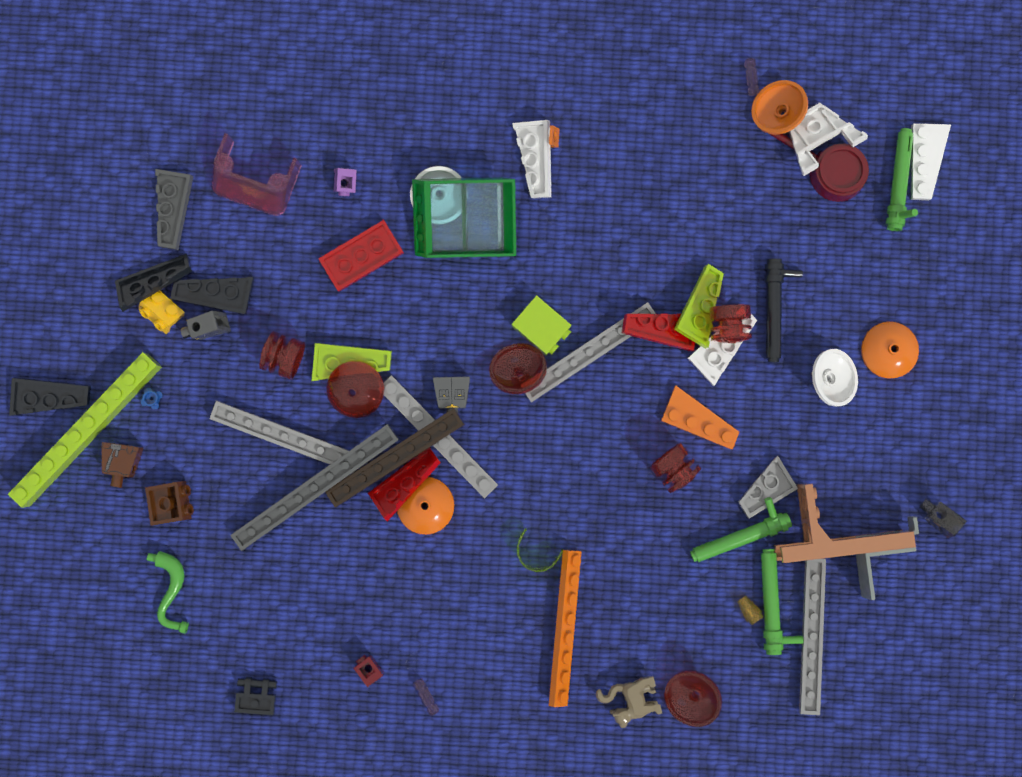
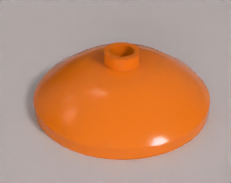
M780 80L770 83L757 94L753 101L751 110L753 121L765 133L775 135L787 133L797 127L804 119L808 110V97L804 89L793 81Z
M883 322L875 325L866 333L861 345V355L866 367L872 373L882 378L893 379L901 377L912 370L919 356V345L913 332L903 324ZM892 346L896 347V352H892Z
M427 477L398 509V516L405 527L415 533L425 535L436 533L442 530L453 516V495L443 482L436 478ZM423 502L428 503V509H422L421 504Z

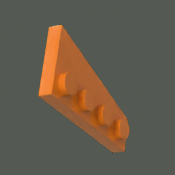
M674 386L661 421L733 450L739 431L679 387Z

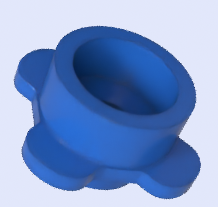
M146 388L141 399L142 406H150L154 410L158 409L159 401L163 397L162 392H155L151 388Z

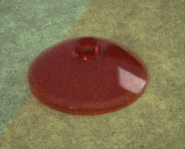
M523 343L512 344L501 349L493 357L489 367L493 384L499 390L509 394H523L535 389L543 381L547 372V363L543 353L536 347Z
M349 361L339 365L329 376L327 395L330 403L339 413L347 417L361 418L370 415L379 407L384 396V384L379 373L369 364L361 361ZM353 389L356 395H351L350 390Z
M682 671L674 675L666 685L664 697L667 708L681 723L692 727H703L709 725L718 717L722 708L721 693L716 684L706 675L696 671Z

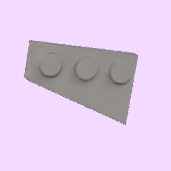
M776 456L738 503L747 518H751L767 508L764 501L765 498L771 497L774 504L797 490L798 487L780 458Z

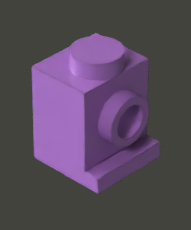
M334 169V192H338V196H350V193H355L357 170ZM342 179L346 180V186L341 185Z

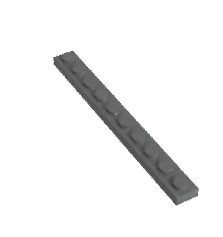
M389 424L385 425L230 536L240 550H244L394 444L399 438Z

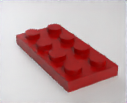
M382 220L318 259L337 291L340 292L404 254L386 222Z

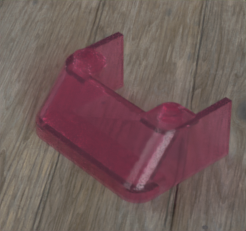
M224 133L214 160L213 191L220 197L274 216L283 214L301 169L298 159L293 158L287 175L275 173L269 178L267 185L232 173L234 161L229 155L234 141L228 134Z

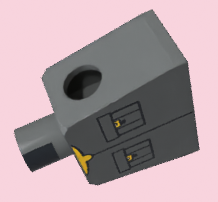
M210 311L188 319V326L181 328V335L184 339L191 337L192 339L202 340L230 332L231 329L226 313Z
M433 377L439 409H447V412L455 408L458 413V409L466 408L470 377Z

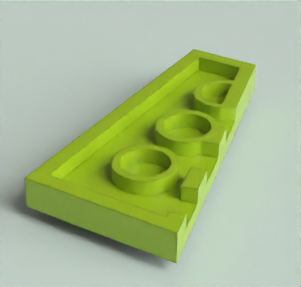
M710 264L704 266L674 330L705 349L709 348L710 341L708 340L713 329V316L716 314L717 297L720 295L724 273Z
M315 343L312 381L389 371L392 351Z

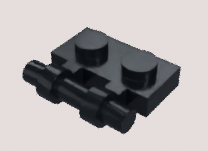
M246 677V679L238 678L237 686H244V692H236L234 712L274 715L276 694H269V688L277 689V681H270L269 678H263V680H256L252 677ZM251 688H262V693H251Z

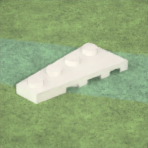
M540 120L512 123L514 130H516V140L521 150V160L525 166V176L531 198H550V121Z
M911 125L912 133L914 134L911 152V200L932 199L951 125Z
M745 307L741 308L709 338V348L705 349L700 346L687 358L712 386H715L721 374L738 351V348L755 325L756 318Z

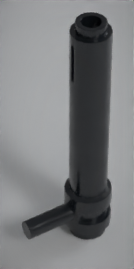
M775 258L767 259V264H765V270L767 271V275H765V283H767L766 358L768 362H779L781 358L782 283H784V277L801 278L803 275L802 270L784 269L782 259Z

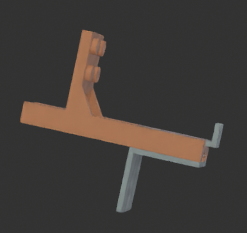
M797 484L804 542L774 545L777 561L789 563L856 555L861 597L875 600L870 557L916 551L914 535L919 534L917 517H907L909 530L829 538L818 524L817 519L820 518L819 508L815 505V499H817L816 488L813 487V484Z

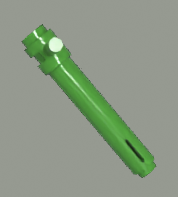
M909 128L900 129L897 137L890 205L887 206V214L889 215L886 218L887 230L902 231L905 226V218L918 215L917 209L907 210V207H905L914 135L912 129Z
M767 497L764 501L770 517L765 518L763 522L694 547L690 551L691 557L694 562H701L766 536L772 537L780 531H788V528L792 527L791 520L787 513L777 514L772 498Z
M763 549V553H761L765 623L763 638L766 641L764 643V650H766V655H781L784 649L783 644H803V636H783V631L780 629L777 554L774 553V549Z

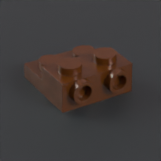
M186 481L145 487L151 526L192 519L191 515L194 512V508L189 503L188 496L191 494V489Z

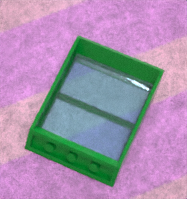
M503 177L412 179L415 256L425 258L516 256L515 179Z

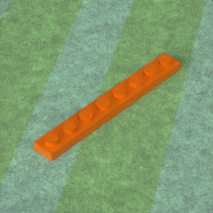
M563 550L549 695V706L551 707L568 706L582 551Z

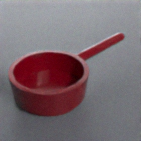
M769 134L794 149L791 138L784 134ZM835 144L822 150L817 155L809 151L819 164L817 169L810 172V180L813 188L820 196L830 201L842 202L855 197L861 191L868 178L869 166L866 157L856 147L852 148L849 144Z

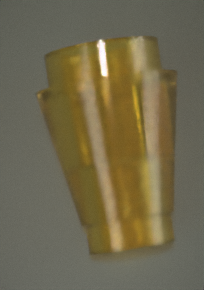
M747 596L737 601L746 622H749L751 625L764 617L761 613L763 611Z

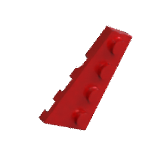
M681 314L624 315L622 334L687 351H694L695 342L674 330Z
M431 448L420 453L368 493L387 522L441 463Z

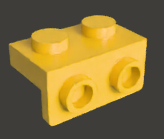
M161 291L141 301L138 308L144 318H148L159 331H163L165 334L169 333L171 326L185 314L180 307Z

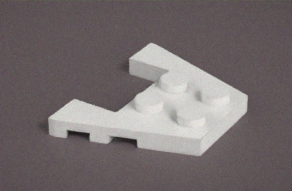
M821 103L808 109L802 122L789 131L803 176L819 166L809 151L840 133L852 148L865 141L868 137L865 132H860L850 122L846 123L839 118L838 114Z

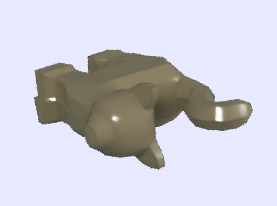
M653 676L642 677L634 682L616 684L610 688L606 696L603 695L601 689L596 691V698L603 704L614 700L617 692L623 693L627 708H616L609 711L620 728L627 727V724L632 719L642 718L651 712L662 714L660 704L657 701L645 702L643 695L646 692L656 693Z

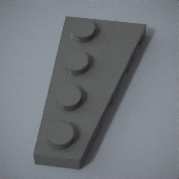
M155 169V176H157L156 193L158 194V204H156L158 212L157 243L161 248L179 250L194 176Z

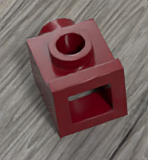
M363 655L355 661L357 665L354 667V670L367 687L385 673L371 655L368 657ZM370 665L372 671H366L365 666Z

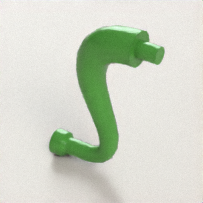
M159 551L157 555L148 553L147 561L155 562L156 567L165 569L170 575V585L158 607V621L164 627L179 630L180 633L186 634L189 622L170 621L165 616L167 608L183 585L185 574L183 565L177 558L162 551Z

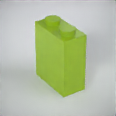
M536 295L511 326L546 356L548 353L552 355L559 347L557 343L561 338L565 340L571 333L569 329L572 325Z

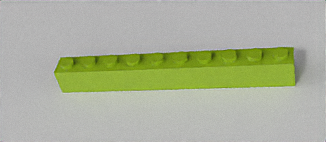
M142 352L8 495L21 508L30 507L152 379L162 366L149 354Z

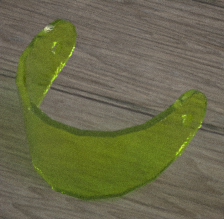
M525 527L517 542V556L521 564L526 569L534 572H544L552 568L562 555L563 549H561L553 563L544 568L531 567L522 560L519 554V545L527 530Z

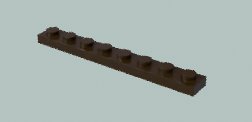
M453 408L338 482L325 493L335 508L464 426V422L455 408Z

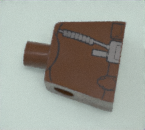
M102 442V473L112 475L110 486L122 488L124 477H134L143 447Z

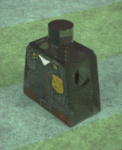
M926 498L919 505V508L927 513L924 519L946 538L954 537L967 522L942 502L934 505ZM937 512L940 513L941 519L937 517Z

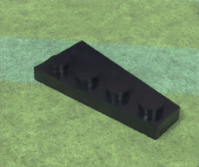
M181 255L115 280L119 307L122 312L192 272L188 255Z
M254 277L177 280L173 283L170 299L247 315Z
M14 377L11 381L9 416L89 405L91 385Z

